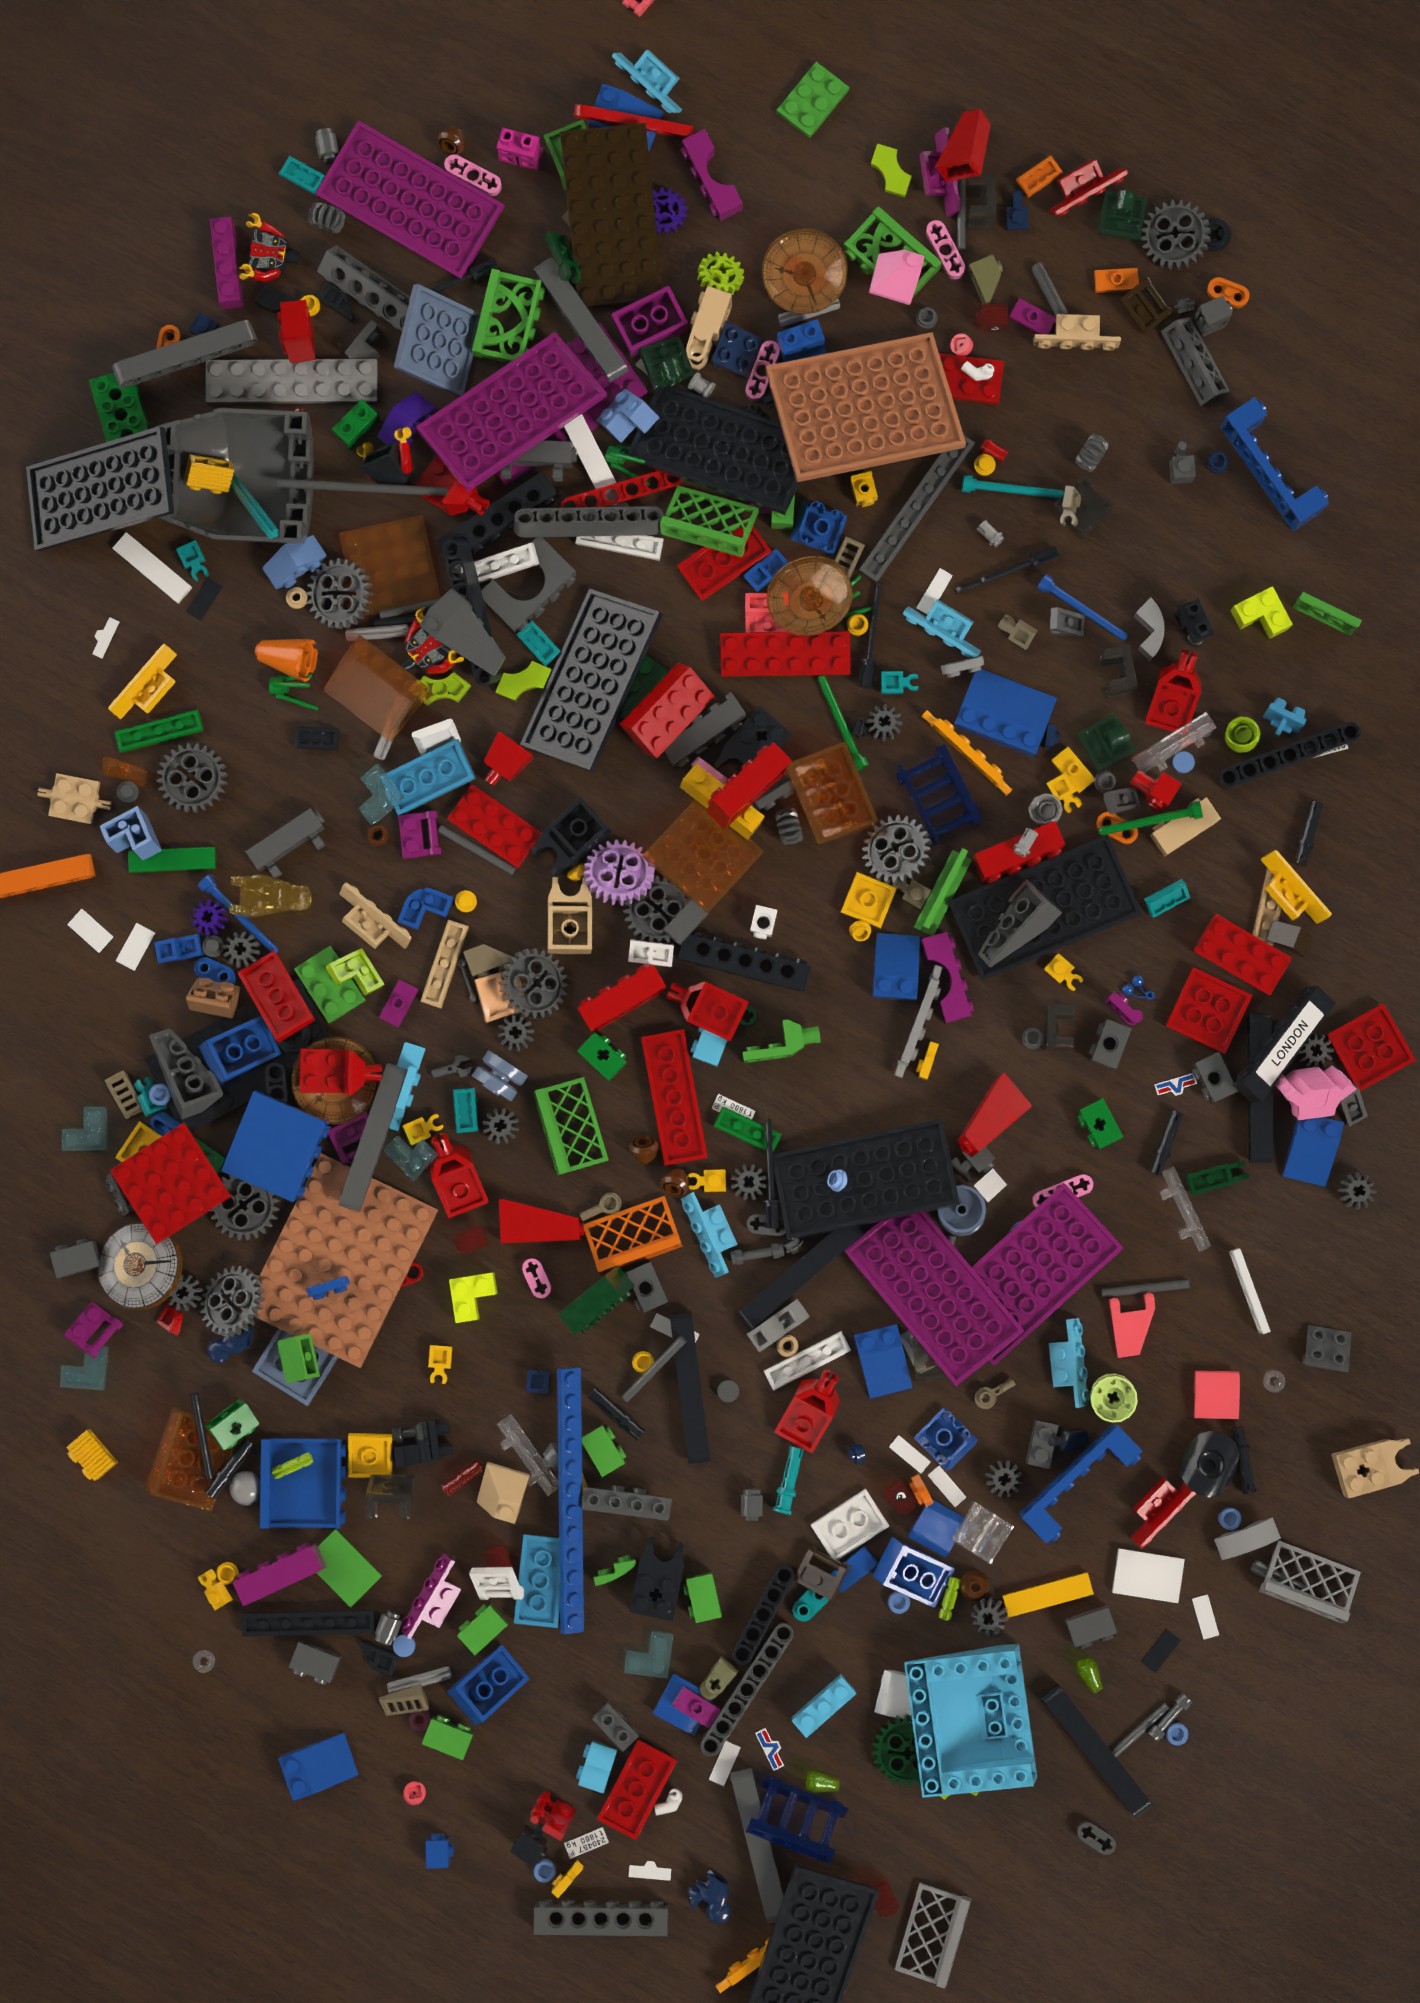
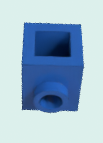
M442 1833L431 1834V1837L426 1839V1869L449 1868L450 1857H454V1843H450V1837H444Z

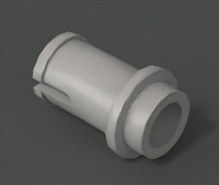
M987 520L983 521L977 528V531L990 542V546L997 547L1004 540L1003 533L996 531Z
M1026 828L1018 844L1014 845V852L1022 857L1029 855V849L1036 837H1038V833L1030 828Z

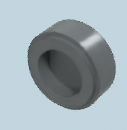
M725 1380L718 1386V1396L724 1402H732L739 1395V1387L734 1381Z

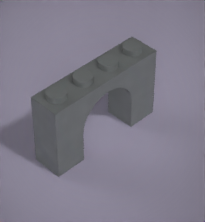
M536 537L531 542L534 543L539 564L537 566L545 575V584L539 595L526 601L516 600L509 596L494 580L481 590L484 604L514 634L518 631L521 632L534 616L536 618L539 617L545 610L544 606L549 601L553 603L560 596L559 592L564 587L569 588L576 580L574 578L576 571L542 537Z

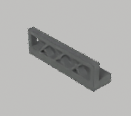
M1191 317L1175 320L1161 331L1200 406L1206 405L1214 398L1230 392ZM1214 382L1218 384L1220 390H1218Z

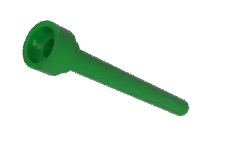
M819 675L817 679L851 754L850 765L853 772L860 771L869 766L867 758L859 753L825 675Z
M1200 801L1192 802L1185 809L1103 826L1099 828L1098 833L1100 835H1107L1185 817L1194 818V820L1203 818Z

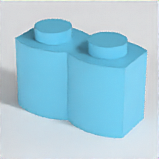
M592 1741L591 1745L586 1744L583 1753L586 1762L584 1767L579 1766L576 1779H579L578 1785L604 1793L618 1748Z

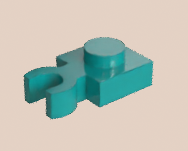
M196 540L176 549L185 569L192 568L191 575L196 582L199 581L197 578L198 571H203L206 577L209 576L208 570L200 564L206 560Z
M882 671L881 694H903V688L913 692L917 691L918 686H912L910 680L918 679V675L910 674L908 677L903 678V671Z
M151 1077L145 1078L146 1086H143L141 1081L137 1080L134 1086L141 1093L137 1099L145 1117L165 1111L167 1109L166 1105L157 1106L149 1098V1091L153 1085Z

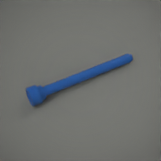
M1046 574L1037 586V589L1041 592H1051L1119 639L1126 640L1128 638L1126 632L1054 585L1055 582L1052 581L1053 578Z
M210 874L200 881L197 887L203 893H211L269 952L275 950L278 953V947L217 888L216 880Z

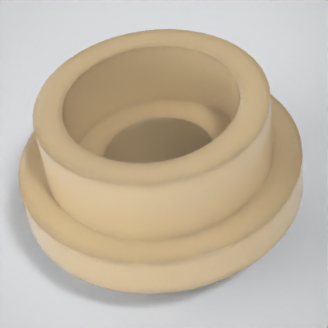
M294 587L287 592L286 601L291 608L300 609L306 605L308 596L302 588ZM296 594L300 595L298 601L293 600V596Z
M783 1335L778 1339L776 1347L782 1356L790 1357L797 1352L798 1342L791 1335ZM787 1341L792 1344L789 1350L783 1348V1344Z

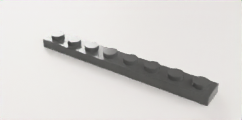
M964 436L966 441L965 448L942 452L863 563L859 572L875 583L879 581L975 442Z

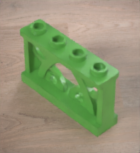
M879 206L843 246L845 256L851 261L855 260L860 264V269L865 274H871L872 276L879 255V245L884 248L902 245L904 247L903 250L925 256L922 269L927 267L929 270L917 282L913 297L941 269L942 262ZM874 222L878 224L874 236L865 233ZM890 235L893 237V241L887 243L881 241V238L886 241V236ZM861 239H868L873 242L872 245L869 243L862 245L867 248L865 253H861L856 248V243Z
M496 269L491 270L472 348L474 357H484L510 363L529 350V342L534 341L536 329L533 328L535 320L538 321L541 308H538L539 301L543 300L546 288L543 287L542 280L508 274ZM504 281L517 285L511 291L501 285L500 282ZM523 287H529L533 291V296L530 300H526L524 296L527 292L521 293L519 297L516 296V293ZM505 298L508 299L503 306H498L496 304V301L498 299H502L503 303L505 301ZM513 303L522 321L515 328L504 333L501 323L492 315L493 313L505 311ZM530 306H531L530 312H529V316H528V313H527L525 307H530ZM492 326H497V327H498V329H499V335H498V336H497V331L494 332V333H491V332H490V328H491ZM525 331L524 337L522 339L519 335ZM508 342L512 350V345L518 343L520 345L519 352L514 355L508 354L504 349V343ZM499 344L501 353L484 348L485 346Z

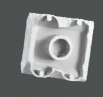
M447 719L412 732L413 740L420 755L431 752L455 739H459V742L461 741L453 719Z
M884 1670L874 1712L895 1718L898 1715L903 1720L905 1714H907L909 1720H912L906 1673Z

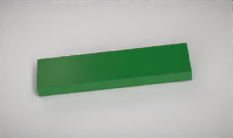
M197 709L114 731L119 752L124 753L203 732L204 729L199 710Z
M216 848L162 849V851L145 860H142L134 851H128L129 873L216 869Z

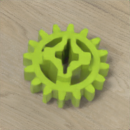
M716 252L714 257L708 254L707 259L703 258L699 265L697 279L702 280L701 287L710 286L733 295L735 290L738 291L744 279V276H742L744 269H739L741 263H735L734 256L730 259L727 258V253L720 256Z

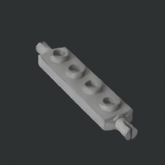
M934 965L931 977H929L930 982L901 1060H898V1066L894 1075L903 1078L904 1071L910 1060L915 1061L919 1050L915 1046L918 1040L922 1041L926 1031L922 1027L925 1019L930 1020L934 1008L930 1007L932 1000H937L941 988L938 987L943 969L940 966Z

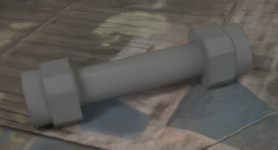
M775 1243L771 1244L772 1247L746 1252H742L741 1249L731 1252L732 1264L741 1265L746 1260L773 1256L774 1259L783 1257V1244Z
M1182 1693L1175 1700L1177 1703L1157 1726L1154 1724L1150 1728L1148 1734L1157 1742L1165 1735L1164 1730L1183 1709L1187 1710L1192 1703L1185 1694Z

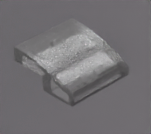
M974 1502L952 1537V1540L991 1564L1014 1526Z

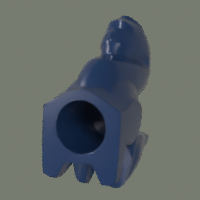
M248 1326V1331L241 1329V1335L234 1333L233 1337L226 1335L222 1339L211 1341L207 1348L209 1359L214 1363H224L225 1360L229 1359L230 1354H238L248 1349L252 1344L254 1326Z
M709 1869L707 1882L697 1879V1887L690 1886L688 1888V1897L691 1902L690 1909H694L703 1900L708 1903L706 1909L707 1918L713 1923L722 1924L728 1921L731 1915L730 1905L726 1903L729 1897L728 1881L722 1875Z

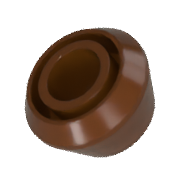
M449 127L437 136L438 146L448 155H460L464 150L465 136L460 129Z
M650 1136L637 1137L629 1145V1150L635 1160L642 1164L650 1163L656 1157L659 1148L658 1141Z
M681 1169L670 1170L660 1181L663 1191L670 1196L681 1197L689 1191V1178Z
M969 1571L962 1576L959 1587L966 1599L979 1601L988 1594L990 1584L985 1574L980 1571Z

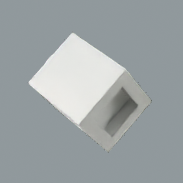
M756 905L750 932L754 933L753 937L766 940L767 936H772L777 915L776 909ZM760 918H766L770 924L767 928L761 929L758 927L757 921Z

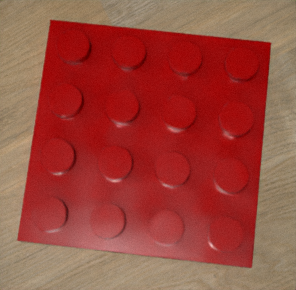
M186 1123L177 1126L110 1170L156 1244L161 1243L232 1197Z

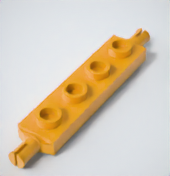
M928 710L921 716L993 783L996 788L998 787L1006 796L1013 790L1002 779V771L995 764L990 765L985 760L986 756L979 749L974 750L969 745L970 741L961 734L959 736L953 731L955 727L948 720L936 719Z
M769 1939L766 1940V1945L761 1949L755 1948L749 1952L746 1960L741 1963L737 1961L730 1966V1971L727 1973L726 1978L716 1984V1988L720 1993L739 1982L760 1966Z

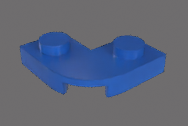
M431 888L419 889L407 897L397 922L418 930L426 910L446 918L454 897Z

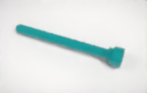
M963 475L962 492L968 493L975 491V489L1058 499L1064 498L1065 493L1063 490L977 481V478H973L972 475Z

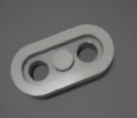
M978 656L977 658L973 657L942 665L941 670L943 675L947 674V677L950 678L960 675L962 670L968 669L969 673L979 671L981 666L985 664L983 656Z

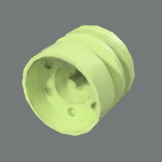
M1116 1373L1105 1374L1099 1377L1092 1385L1090 1402L1095 1413L1103 1420L1112 1423L1122 1422L1135 1411L1138 1402L1137 1392L1132 1383L1124 1376ZM1114 1391L1117 1392L1116 1395L1119 1399L1109 1402L1110 1398L1107 1395L1109 1393L1113 1394Z

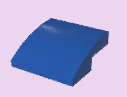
M673 1673L653 1714L695 1736L701 1723L679 1711L671 1704L683 1686L701 1696L699 1687Z

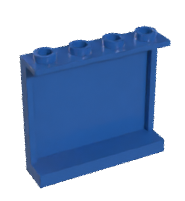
M261 1089L254 1090L221 1171L294 1202L298 1197L302 1198L306 1190L304 1182L313 1173L314 1166H312L314 1158H318L321 1153L322 1146H320L322 1138H326L331 1127L328 1126L330 1119L323 1120L272 1098Z
M261 1439L260 1528L301 1527L340 1529L342 1524H345L346 1511L342 1510V1501H346V1488H342L343 1479H346V1466H343V1457L347 1455V1445L343 1444V1439ZM307 1452L312 1455V1464L306 1467L303 1466L301 1469L284 1475L279 1479L273 1477L272 1468L298 1456L300 1457Z

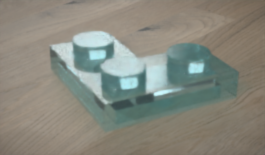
M375 764L361 777V780L373 796L359 810L370 825H376L405 797L379 764Z
M84 1107V1129H62V1151L107 1150V1107Z
M399 1136L395 1137L384 1149V1152L413 1182L421 1176L438 1156L424 1140L420 1141L412 1150Z
M102 1346L99 1350V1355L95 1359L85 1353L84 1366L62 1365L60 1387L104 1391L109 1346Z
M651 1631L649 1652L627 1650L624 1673L668 1679L673 1633Z

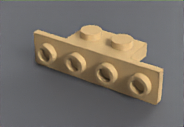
M1057 314L1056 335L1035 334L1033 345L1043 349L1050 348L1051 346H1060L1061 349L1081 347L1084 350H1091L1095 347L1110 351L1119 348L1121 337L1100 336V315Z
M347 882L342 886L339 894L354 906L342 920L345 925L374 949L388 935L404 949L408 947L412 937L405 928L399 927L388 914L381 912L374 902L362 896L356 887L350 886Z

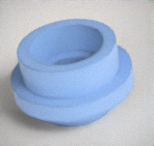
M833 1170L829 1174L827 1183L833 1191L839 1192L846 1186L847 1175L845 1171Z

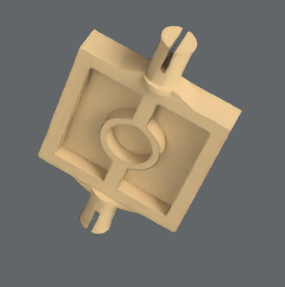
M56 773L52 790L39 787L38 791L46 792V794L37 793L38 797L50 798L48 816L88 824L93 823L94 813L98 808L111 809L110 806L103 804L112 805L111 801L99 799L100 782Z

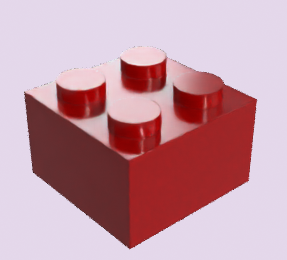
M306 300L280 303L281 311L277 312L278 323L281 325L279 339L280 343H282L284 355H288L290 363L316 360L313 324Z

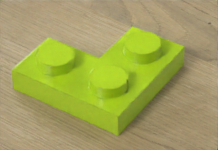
M362 948L326 966L336 985L354 978L364 996L385 985Z

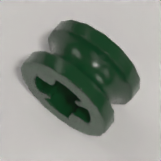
M747 1007L746 1011H749V1014L752 1012L754 1017L750 1018L748 1023L745 1022V1019L740 1021V1024L745 1027L753 1025L757 1019V1013L751 1007Z

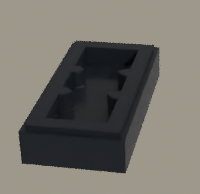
M296 727V749L339 751V728Z

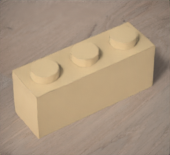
M1207 797L1202 801L1200 798L1193 801H1200L1203 818L1194 820V818L1185 817L1171 820L1167 824L1162 822L1152 828L1154 832L1150 837L1164 857L1221 819Z

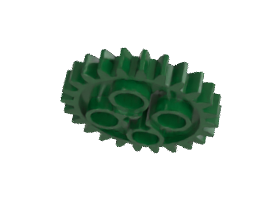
M905 1714L904 1720H901L896 1715L895 1723L888 1719V1727L881 1725L880 1729L883 1733L876 1732L875 1737L879 1740H873V1746L877 1747L872 1750V1755L877 1756L873 1762L875 1764L880 1763L877 1771L885 1770L883 1778L891 1776L892 1784L899 1780L900 1787H902L904 1782H907L908 1787L911 1788L912 1782L915 1781L920 1786L919 1768L914 1763L917 1753L915 1742L912 1740L914 1737L912 1720H909L907 1714ZM893 1736H899L902 1742L900 1744H893L890 1739ZM905 1747H910L911 1754H906ZM894 1758H900L904 1763L901 1766H895L891 1761Z

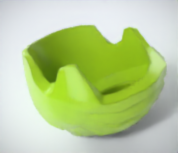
M1242 716L1235 718L1228 724L1225 732V742L1235 752H1249L1260 739V729L1251 718Z

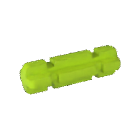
M307 1452L300 1457L298 1456L272 1468L273 1477L279 1479L284 1475L301 1469L303 1466L306 1467L312 1464V1455Z
M949 1578L948 1588L945 1590L942 1601L943 1608L939 1612L940 1619L946 1621L951 1619V1609L954 1608L958 1593L957 1589H959L961 1582L958 1578Z

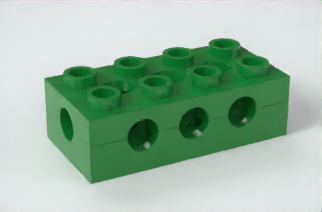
M114 373L89 380L106 442L150 429L137 384L120 388ZM121 395L120 399L114 400L115 396ZM127 415L126 419L119 420L121 416Z

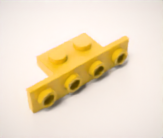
M163 644L118 697L114 699L108 709L119 719H122L134 704L148 714L176 682L164 672V669L177 654L166 644Z
M1277 850L1261 858V861L1274 875L1272 880L1266 885L1265 890L1292 921L1298 918L1304 910L1316 924L1332 915Z

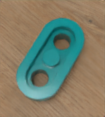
M808 1588L794 1603L792 1608L793 1615L799 1621H808L829 1599L824 1596L820 1599L816 1598V1592ZM804 1606L807 1607L808 1612L801 1614L799 1609Z

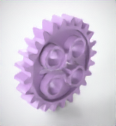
M615 840L614 845L607 841L605 848L599 844L598 851L593 849L592 856H587V863L584 865V878H586V886H590V893L596 891V898L604 896V903L611 899L612 905L615 904L616 900L620 902L621 906H623L624 900L632 904L633 897L639 901L640 894L646 896L647 889H651V882L654 881L653 860L648 859L649 853L642 854L643 847L635 849L634 842L627 846L626 840H624L622 845H619L618 840ZM621 857H624L622 863V870L620 873L619 886L618 888H614L616 883V875L618 874L619 861ZM630 882V883H632V884H631V885H626V884H624V883Z

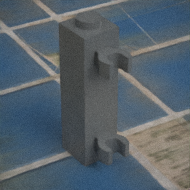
M543 440L502 468V479H511L512 465L554 467V481L563 482V468H572L573 462L577 461V449H574L572 442Z
M309 808L254 845L246 853L257 870L261 872L268 868L273 878L277 879L282 873L275 862L309 839H311L318 850L326 846L318 835L319 832L325 829L322 825L325 820L318 811L314 813Z

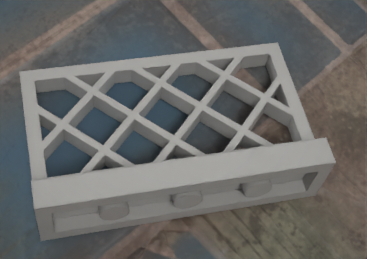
M1278 1540L1264 1583L1261 1584L1259 1592L1342 1624L1348 1622L1350 1616L1349 1609L1361 1572ZM1280 1548L1287 1549L1292 1559L1282 1563L1279 1557ZM1303 1556L1309 1558L1313 1566L1305 1571L1302 1570L1298 1561ZM1294 1561L1299 1574L1289 1577L1284 1565ZM1324 1564L1330 1566L1334 1574L1326 1579L1323 1578L1318 1568ZM1281 1568L1286 1577V1580L1280 1583L1271 1580L1273 1571ZM1314 1569L1320 1581L1310 1586L1305 1573ZM1344 1572L1354 1575L1351 1584L1344 1587L1339 1577ZM1301 1575L1307 1588L1297 1590L1291 1580ZM1335 1577L1340 1590L1330 1593L1325 1581ZM1322 1584L1327 1596L1321 1599L1316 1597L1312 1590L1313 1587ZM1342 1592L1346 1599L1344 1607L1336 1605L1332 1596Z
M920 1882L895 1970L937 1984L936 1986L945 1989L972 1898L964 1895L962 1897ZM923 1889L932 1892L935 1901L926 1906L921 1899ZM947 1897L956 1900L954 1909L946 1913L940 1901ZM920 1903L922 1908L917 1910L918 1904ZM937 1903L943 1915L932 1920L926 1908ZM924 1910L929 1922L918 1927L914 1919L915 1915ZM952 1914L951 1921L948 1917V1915ZM945 1917L949 1925L948 1931L939 1934L934 1923ZM931 1925L937 1937L926 1942L920 1930ZM917 1932L923 1944L912 1949L908 1939L910 1935ZM946 1935V1939L944 1942L941 1937ZM939 1939L943 1947L942 1952L933 1956L928 1944ZM907 1946L909 1951L905 1953V1949ZM925 1946L930 1959L919 1963L914 1952ZM909 1954L912 1955L917 1964L911 1969L901 1966L903 1957ZM940 1957L939 1963L937 1964L935 1959ZM932 1961L937 1969L935 1977L926 1975L921 1966Z

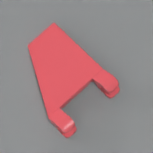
M1145 1293L1143 1295L1146 1309L1120 1313L1119 1300L1117 1298L1109 1299L1118 1358L1140 1355L1155 1310V1300L1152 1293Z

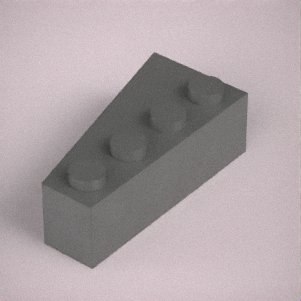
M732 692L725 696L727 701L723 704L715 703L706 712V716L698 715L689 724V727L685 728L664 750V754L674 768L676 766L680 768L691 761L690 757L695 754L698 756L709 749L708 745L713 742L716 744L726 738V733L731 730L736 732L744 724L746 713Z

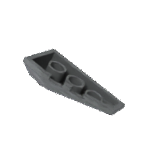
M450 589L429 608L420 627L439 642L495 676L506 657L493 637L487 634L482 626L484 625L483 622L472 611L473 607L470 602L456 590Z
M1027 879L1011 895L1008 901L1011 904L1005 914L1001 913L998 918L1000 920L996 930L990 932L978 953L989 967H992L1048 929L1062 913L1050 899Z
M170 1028L149 1035L181 1119L202 1113L223 1096L215 1075L210 1070H207L201 1063V1060L187 1049L186 1044Z

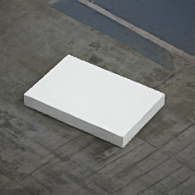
M866 1489L810 1524L829 1555L835 1560H839L889 1527V1524Z
M1118 1548L1112 1593L1178 1603L1185 1559Z

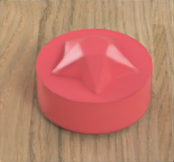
M957 334L952 338L950 347L956 355L966 356L972 351L973 341L966 334Z
M417 1781L408 1783L403 1791L404 1800L410 1805L420 1804L426 1795L424 1785Z

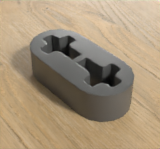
M753 1214L747 1220L748 1230L755 1234L781 1236L786 1232L785 1227L780 1229L779 1233L775 1232V1228L759 1227L758 1230H754V1227L750 1225V1221L759 1218V1222L766 1223L765 1215ZM778 1216L781 1224L785 1226L783 1217Z
M1082 1821L1078 1824L1077 1835L1084 1843L1104 1855H1109L1115 1851V1839L1108 1832L1090 1821ZM1090 1826L1091 1832L1095 1834L1094 1838L1088 1834L1084 1837L1082 1828ZM1098 1838H1101L1104 1841L1110 1839L1109 1843L1111 1847H1105L1104 1849H1101L1102 1844L1099 1841H1097Z

